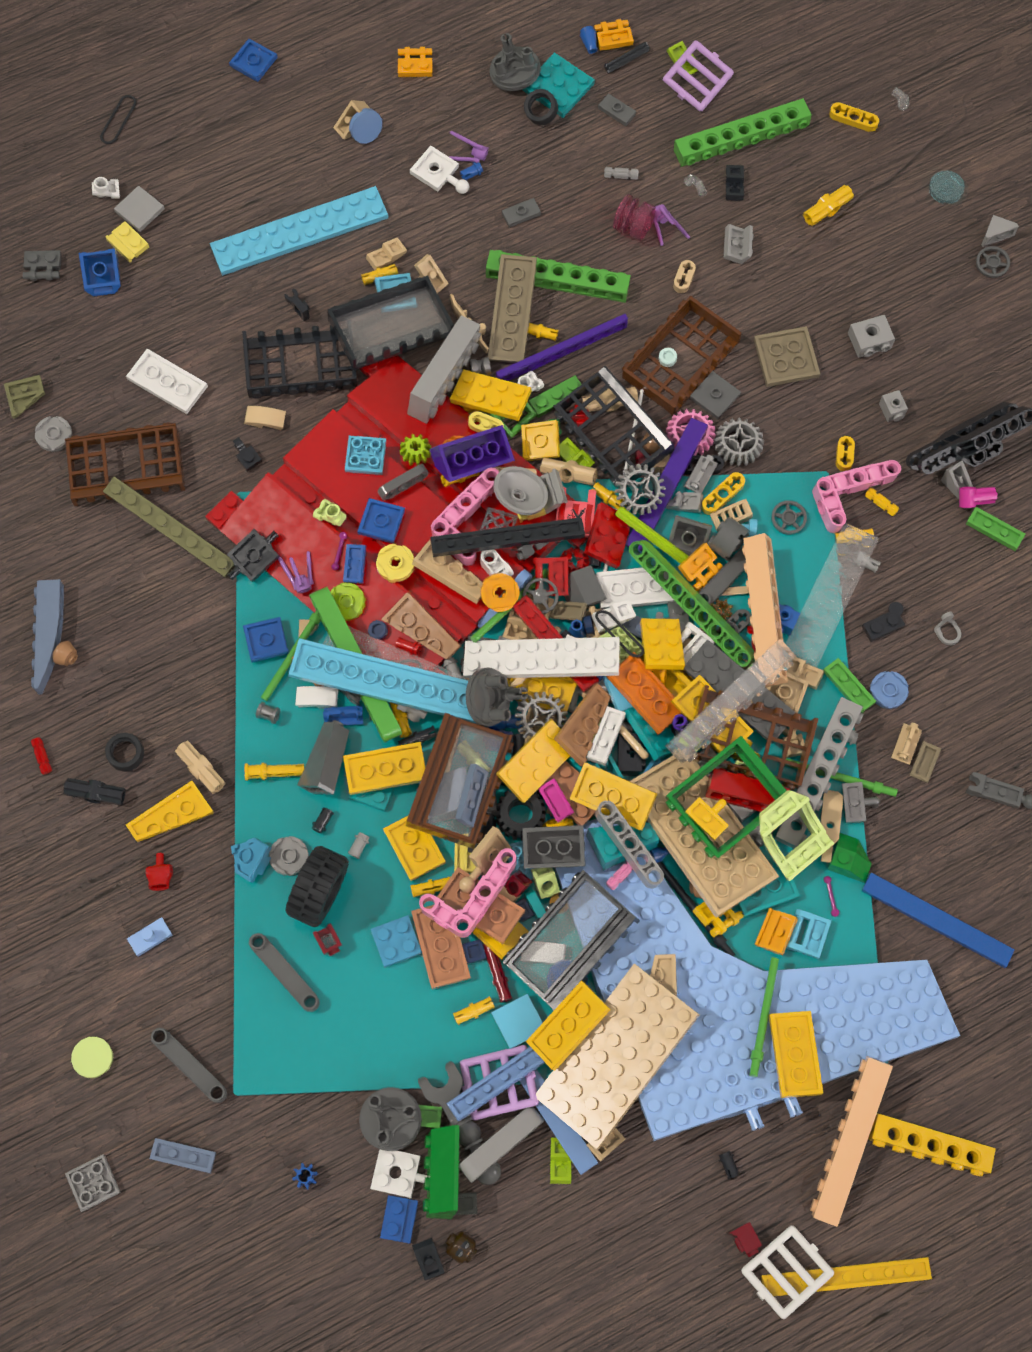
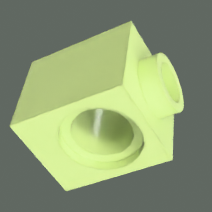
M552 868L531 869L534 883L541 899L552 897L560 892L555 872Z

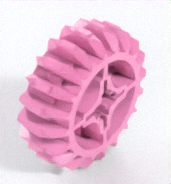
M686 409L684 414L679 411L677 416H672V420L668 422V427L666 428L667 437L673 442L675 449L687 426L683 424L689 423L691 418L708 424V428L693 456H697V452L702 455L704 450L708 452L710 446L714 443L713 440L716 436L714 433L715 426H712V420H708V414L702 416V411L697 414L695 409L691 413Z

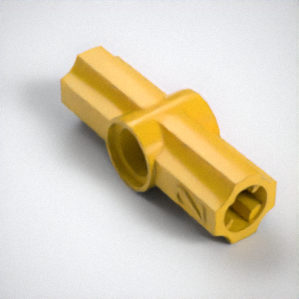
M843 185L832 194L827 193L823 195L817 204L803 213L805 222L813 226L825 217L835 215L841 206L853 199L852 189L849 186Z

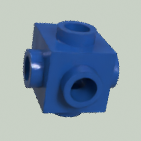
M779 604L782 633L791 636L801 613L788 605Z

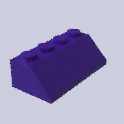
M503 425L429 449L435 467L448 482L515 461Z

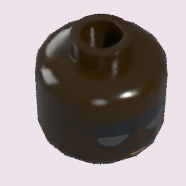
M459 1231L456 1234L451 1233L445 1241L447 1244V1255L458 1263L470 1262L477 1252V1248H475L476 1241L464 1231Z

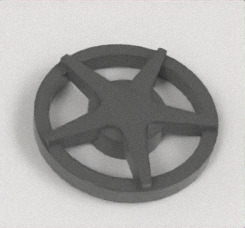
M990 246L979 252L976 258V266L983 275L997 278L1008 271L1010 258L1003 249ZM991 250L997 251L996 255L992 254L989 256L985 252ZM1000 253L1005 257L1007 264L1001 262L999 258ZM981 255L986 260L985 264L980 265L979 262ZM998 267H1006L1002 272L996 274ZM984 268L991 269L992 273L986 272Z
M783 501L773 509L771 520L774 527L780 533L791 535L800 532L804 528L807 515L805 509L799 503ZM786 505V510L783 514L775 513L779 507ZM789 505L796 506L801 512L795 513L793 510H790ZM803 515V523L799 527L796 519ZM775 517L782 520V527L777 525ZM787 525H792L796 530L788 531L784 530Z
M534 579L526 585L523 591V597L529 592L533 595V603L535 605L539 603L546 607L547 610L541 611L542 614L553 610L558 603V589L548 579ZM540 581L538 589L535 591L529 590L533 583ZM543 581L549 583L554 588V591L547 592L543 589ZM555 594V601L549 608L547 600L550 595Z

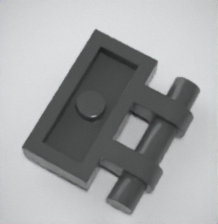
M24 251L23 267L25 270L30 271L23 272V279L37 281V279L53 280V278H60V272L54 270H61V251Z

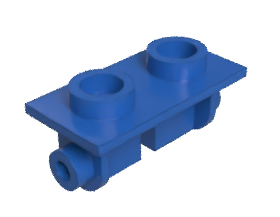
M363 706L324 708V722L336 720L343 723L344 726L363 725Z

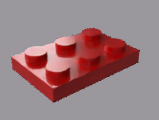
M601 502L597 505L584 554L616 569L620 566L630 526L615 515L616 509Z

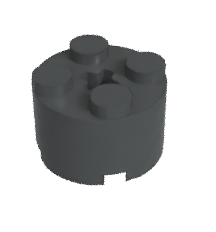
M728 517L720 523L717 528L719 532L712 536L707 543L715 553L727 561L733 557V551L736 552L744 543L743 538H747L750 532L749 529L735 519Z

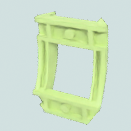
M791 790L783 793L759 813L762 840L788 881L792 880L835 844L829 838L826 830L814 813L809 802L810 799ZM798 811L812 835L784 857L771 832Z

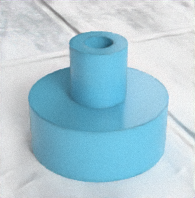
M749 519L748 524H742L750 530L748 537L756 535L757 519Z

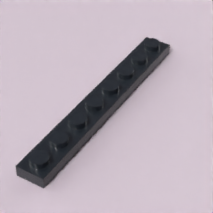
M582 517L433 536L430 537L433 557L585 538Z

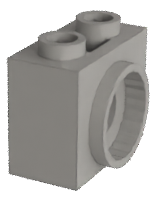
M885 315L851 324L848 331L858 358L862 356L869 357L879 351L886 352L892 348L895 341Z

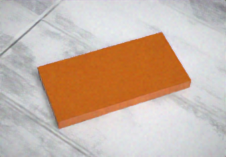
M629 656L619 664V676H606L658 735L673 722L677 714H682L671 703L675 698L674 695L650 669H645V663L639 657Z

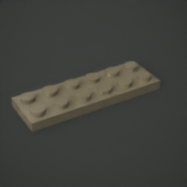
M501 254L488 352L489 361L517 363L525 359L537 257Z

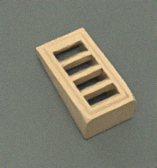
M747 499L738 501L710 514L717 532V528L720 525L719 516L725 521L727 519L725 514H728L730 518L735 519L740 524L749 521L753 516ZM734 511H736V513H737V516H738L737 518H735V516H734V513H733Z

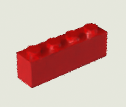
M715 768L709 776L705 795L707 798L715 800L724 799L726 803L762 812L775 801L758 779L749 778L741 773H731L723 768Z

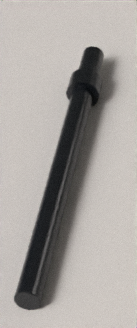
M662 861L658 862V866L664 873V878L693 913L697 905ZM699 920V922L710 934V930H712L714 926L710 923L705 927L704 924ZM723 934L712 937L714 944L718 948L720 947L723 952L733 957L736 955L727 944V939Z

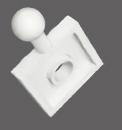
M432 146L426 150L410 169L411 175L437 192L447 181L454 185L456 191L460 194H464L469 190V183L466 180H458L452 176L459 168V163ZM433 166H437L439 168L437 171L430 170V168Z
M379 1150L370 1189L412 1198L415 1181L424 1183V1178L427 1177V1175L418 1173L421 1156L401 1151ZM393 1167H400L401 1176L397 1179L392 1178L390 1175Z

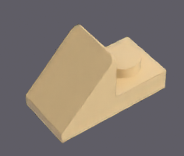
M425 255L414 265L420 274L419 277L428 275L437 293L449 284L431 255Z
M615 1127L599 1150L590 1143L586 1146L599 1161H602L625 1138Z

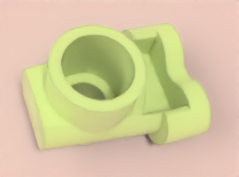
M324 499L319 508L315 509L313 517L320 521L325 520L333 525L341 526L346 519V514L340 510L338 505Z

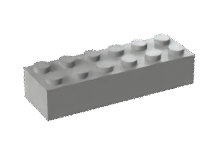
M462 315L460 316L410 393L408 415L426 424L430 418L433 419L435 417L438 405L444 403L445 394L447 391L451 392L454 380L460 378L463 366L468 365L471 359L470 355L472 353L475 354L479 344L477 342L481 336L479 332L480 324Z

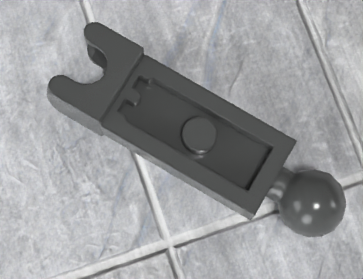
M977 772L970 774L969 780L975 782L976 786L970 785L965 791L966 794L975 797L980 796L1017 809L1023 803L1025 808L1032 809V794L1024 796V788L986 777V775Z

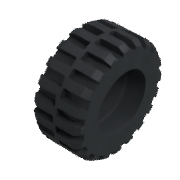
M323 846L315 847L307 857L291 889L285 909L288 916L311 927H318L329 912L344 881L349 865L348 859Z

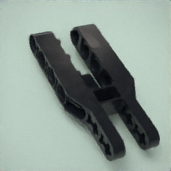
M1001 402L946 431L935 441L910 453L906 458V465L925 474H932L960 459L963 460L964 464L976 467L1002 452V440L1032 425V408L1018 407L1013 403ZM914 458L919 459L916 461L917 465L912 464L915 461Z

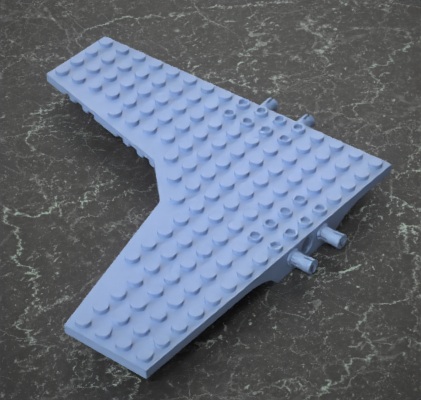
M597 819L588 821L584 825L586 865L554 867L561 888H568L572 883L574 875L584 870L640 920L638 924L633 922L630 925L625 938L620 937L613 945L615 949L612 953H606L602 957L600 967L591 970L598 997L605 1003L633 964H636L650 975L655 955L675 954L677 997L700 1014L638 1097L653 1140L656 1141L706 1123L728 1117L731 1118L742 1113H746L751 1130L755 1131L757 1128L764 1127L758 1108L780 1100L785 1101L790 1118L795 1117V1115H801L803 1112L796 1097H780L769 1017L762 1050L764 1056L763 1061L760 1062L758 1077L749 1076L752 1060H750L751 1051L755 1047L769 971H762L711 946L664 878L656 888L650 889L642 883L635 871L632 870L615 890H611L606 885L607 880L613 877V874L623 864H626V861L603 871L586 837L588 828L602 827ZM637 857L640 865L646 864L644 858ZM649 874V879L652 882L658 881L655 874ZM588 881L567 902L583 949L618 910L613 903ZM927 960L777 970L769 1015L774 1013L811 1011L822 1084L858 1072L862 1059L865 1060L866 1056L887 1062L960 1036Z

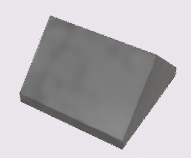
M676 515L669 542L690 556L703 543H708L712 525Z

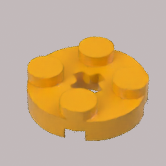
M505 573L491 574L483 580L480 589L482 601L488 608L496 612H504L511 609L518 600L520 593L517 582ZM498 587H501L502 590H505V593L502 594V597H499L497 594H495V591H497Z

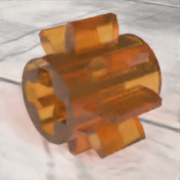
M717 598L716 605L711 603V606L725 621L726 616L728 618L732 616L733 613L730 610H732L733 605H729L727 599L720 601Z

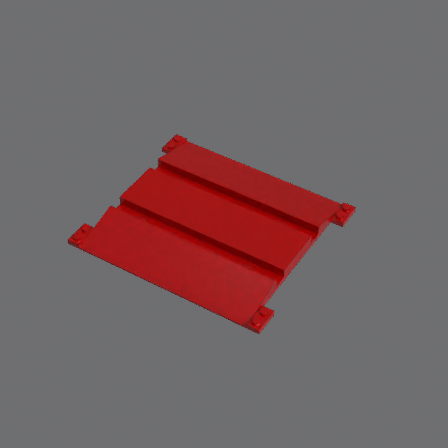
M397 355L360 368L369 378L347 395L348 402L339 411L336 412L334 409L330 411L283 457L284 464L273 475L268 472L244 501L232 491L229 492L205 518L235 545L253 529L257 530L265 538L274 530L279 537L271 544L285 562L293 578L296 576L289 558H293L299 575H306L308 578L307 552L309 551L314 584L311 585L312 589L307 592L297 593L294 590L278 559L266 572L314 613L316 610L309 594L324 587H328L331 591L334 587L343 583L346 544L366 545L363 584L352 583L364 592L366 599L365 608L357 618L346 621L362 654L395 663L417 660L422 664L423 670L445 675L439 668L446 659L419 643L421 651L418 656H411L408 652L396 649V641L399 637L411 642H415V640L390 624L384 622L388 627V634L382 640H376L368 633L370 623L375 620L383 621L381 619L407 592L460 645L467 640L468 636L473 634L478 628V622L490 609L482 599L475 604L415 566L414 571L407 579L395 583L388 582L379 574L376 561L379 551L393 543L363 536L357 532L369 498L404 507L405 513L394 544L406 546L415 558L430 540V537H432V522L482 474L480 472L478 476L468 478L465 482H457L445 487L441 481L442 474L437 470L432 456H430V458H426V463L420 461V464H424L429 472L425 479L386 501L382 500L377 492L381 486L417 466L416 462L410 466L409 461L404 462L403 456L400 455V449H402L400 444L405 442V437L411 439L412 434L415 437L421 434L423 439H428V444L433 448L443 444L446 439L448 440L452 436L466 437L478 433L470 429L468 425L470 414L459 405L451 403L447 395L444 403L438 405L435 417L433 419L430 418L427 424L408 415L410 393L422 375ZM349 435L386 438L383 475L345 472ZM512 448L511 451L515 461L498 466L536 469ZM536 469L537 476H542L543 474ZM490 477V478H488V480H489V481H494L495 478H494V477ZM493 493L492 496L489 495L481 503L480 508L456 529L460 533L556 521L557 508L546 515L531 520L526 519L520 523L517 513L504 507L497 499L495 493ZM566 493V498L568 501H575ZM327 499L333 504L338 505L340 510L346 514V519L341 526L333 525L325 520L320 521L313 517L315 509L319 508L322 500ZM465 502V503L462 504V506H464V507H467V506L470 505V503H467V502ZM438 528V529H436L435 531H437V532H443L444 529H443V528ZM345 532L347 539L344 540L338 562L339 568L338 570H333L332 564L335 562L340 543L339 534ZM588 538L570 539L567 541L575 548H580ZM561 541L549 542L539 550H536L533 545L532 548L535 553L526 560H519L516 556L518 552L510 550L513 547L494 550L511 567L514 575L511 577L515 579L524 569L531 573L535 569L533 558H545ZM482 551L476 552L475 563L469 566L463 564L462 567L467 572L471 571L483 583V580L489 577V575L480 563ZM464 553L463 555L468 557L471 556L472 553ZM486 557L484 560L487 562H492L494 559L492 557ZM393 559L391 566H399L400 560L395 561ZM498 587L495 594L500 597L505 590ZM416 663L404 664L420 669V666Z

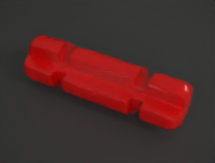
M40 737L32 739L31 744L34 748L37 762L40 765L41 773L45 775L52 772L42 739Z

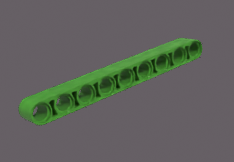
M640 540L631 543L629 546L631 556L740 667H746L755 662V651L650 542ZM639 544H640V545L642 546V548H643V552H642V553H640V552L638 551V546H639ZM652 558H654L656 561L655 567H653L651 564ZM665 571H666V572L668 573V575H669V579H668V580H666V579L664 578V572H665ZM678 585L682 588L681 594L677 591ZM691 598L695 601L694 607L690 605ZM704 612L708 614L707 621L703 618ZM717 625L720 626L722 630L721 634H718L716 631ZM730 639H732L735 643L734 648H732L729 645ZM743 653H746L748 656L747 662L743 660Z
M328 587L309 594L312 604L334 647L362 654ZM360 695L384 743L402 735L401 728L387 701Z

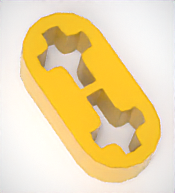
M849 436L841 437L837 444L836 467L840 471L850 470L854 462L855 442ZM844 442L847 443V451H844ZM843 457H846L847 465H843Z

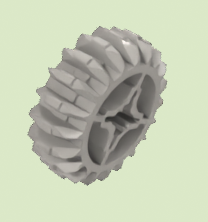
M739 417L736 422L732 418L730 423L725 421L723 426H719L718 431L715 433L714 444L716 445L715 450L719 451L718 456H724V462L730 460V465L737 462L738 467L743 462L746 466L748 461L753 463L755 458L760 456V452L763 450L762 445L764 444V439H762L763 433L759 432V427L754 428V422L749 424L748 419L742 422ZM736 432V434L729 435V437H726L728 434ZM749 447H752L750 450L742 452L743 449H749Z
M637 464L636 470L633 465L629 466V471L627 469L623 470L625 476H618L622 482H615V485L620 487V489H615V493H620V496L616 497V499L623 500L620 506L627 504L626 510L629 511L633 508L632 514L634 515L638 509L640 515L644 514V509L648 514L651 513V508L654 510L658 508L655 503H662V500L658 497H665V494L660 492V490L666 489L665 486H660L664 479H657L660 473L658 472L654 475L655 468L653 467L647 471L648 465L646 464L642 469L641 465ZM637 474L645 476L640 482L629 479L632 475ZM649 480L653 484L654 494L648 488ZM626 484L632 491L631 499H629L626 493ZM642 485V491L644 492L638 494L639 489L637 487ZM640 497L650 499V502L644 505L635 503Z
M535 692V699L528 695L527 699L529 702L526 700L521 701L524 707L518 706L517 710L522 713L515 714V717L521 718V720L515 724L522 725L518 730L519 733L524 730L526 731L523 736L524 739L528 735L533 737L536 732L530 729L531 727L540 726L542 728L545 725L543 721L535 722L539 717L537 714L541 716L549 714L544 720L546 722L552 715L556 714V724L562 729L564 725L561 723H566L568 720L562 718V716H566L568 713L567 711L561 712L565 705H557L560 701L559 698L552 701L553 694H550L547 699L546 692H543L541 698H539L538 692ZM536 703L547 704L553 709L544 711ZM531 706L534 719L527 723L526 712Z

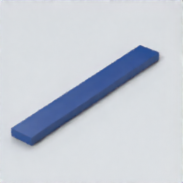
M873 873L869 874L862 892L999 966L1007 967L1014 952L1013 948Z

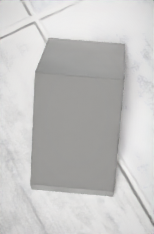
M993 215L981 244L982 247L1015 236L1019 227L1018 224Z
M962 459L946 469L941 479L958 499L960 487H973Z

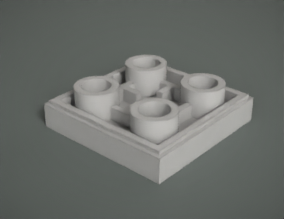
M137 186L114 208V211L141 232L165 208L164 205L144 189Z
M104 1154L65 1173L81 1212L121 1193Z

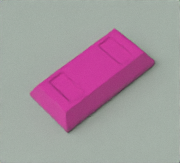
M555 778L538 788L557 823L574 813Z

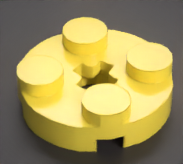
M387 545L379 551L376 561L377 570L390 583L403 581L414 571V565H412L414 556L406 546ZM392 560H400L399 566H391Z

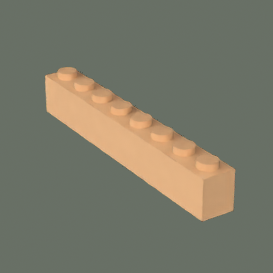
M763 533L743 538L744 545L742 546V551L746 558L744 569L748 576L746 587L750 594L748 605L752 612L750 623L754 630L752 641L756 648V652H754V659L758 666L756 677L758 682L765 687L787 683L788 678L772 540Z
M866 1056L865 1060H861L858 1071L861 1072L859 1079L854 1080L851 1089L854 1094L852 1099H848L844 1111H847L845 1120H840L838 1131H840L839 1137L833 1140L831 1151H833L832 1157L827 1159L824 1166V1171H827L824 1179H820L817 1191H820L818 1198L813 1199L810 1211H813V1218L838 1227L884 1094L892 1065Z

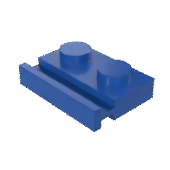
M388 1195L380 1238L410 1244L418 1201Z

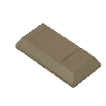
M558 601L555 608L551 611L549 618L583 621L587 603Z
M923 741L910 776L928 783L941 748Z

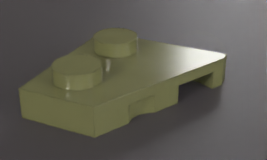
M40 375L4 384L13 419L17 418L45 395Z

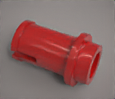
M401 637L396 641V649L408 652L411 656L419 655L421 645L417 641L411 642Z

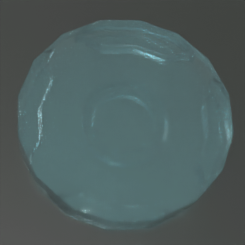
M948 170L936 173L931 178L929 184V192L933 199L943 204L944 202L948 204L957 202L962 197L965 189L961 176Z

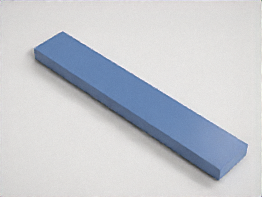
M529 1047L446 1104L459 1122L545 1062Z
M535 1069L536 1079L534 1080L538 1091L545 1081L537 1069ZM526 1077L519 1081L529 1095ZM539 1101V1104L536 1105L538 1111L580 1175L597 1165V1160L586 1146L582 1137Z

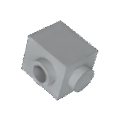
M899 390L882 395L879 402L887 422L893 420L895 422L900 421L908 410Z

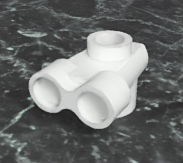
M97 177L92 182V195L99 198L107 196L111 197V199H120L118 179L107 181L104 177Z
M533 371L519 377L517 384L531 387L532 392H537L544 387L543 381L538 379Z

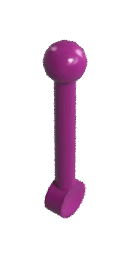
M345 532L339 534L340 543L335 562L332 564L333 570H338L339 568L338 562L344 540L347 539Z
M825 876L824 882L827 884L832 906L831 915L837 917L839 910L836 909L830 884L832 879L830 876Z

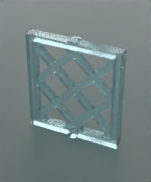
M488 507L480 530H483L484 526L486 529H490L487 524L494 522L496 526L492 529L501 528L505 525L509 527L508 524L513 522L512 526H515L518 516ZM491 512H495L500 515L494 518ZM504 516L512 517V519L509 520V521H506V519L504 518ZM502 518L504 523L498 525L496 520Z

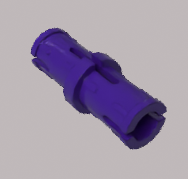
M677 714L672 722L673 727L678 732L684 731L688 726L687 718L683 714Z

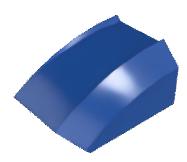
M114 248L105 251L79 253L84 290L92 296L116 293L121 287L117 250Z

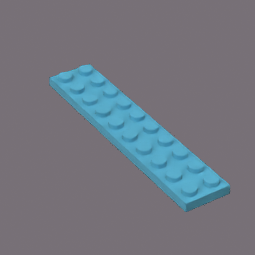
M376 186L211 242L210 246L223 276L388 219V213Z
M300 638L298 640L288 674L289 677L443 716L445 713H448L451 716L477 724L471 718L466 705L467 680Z

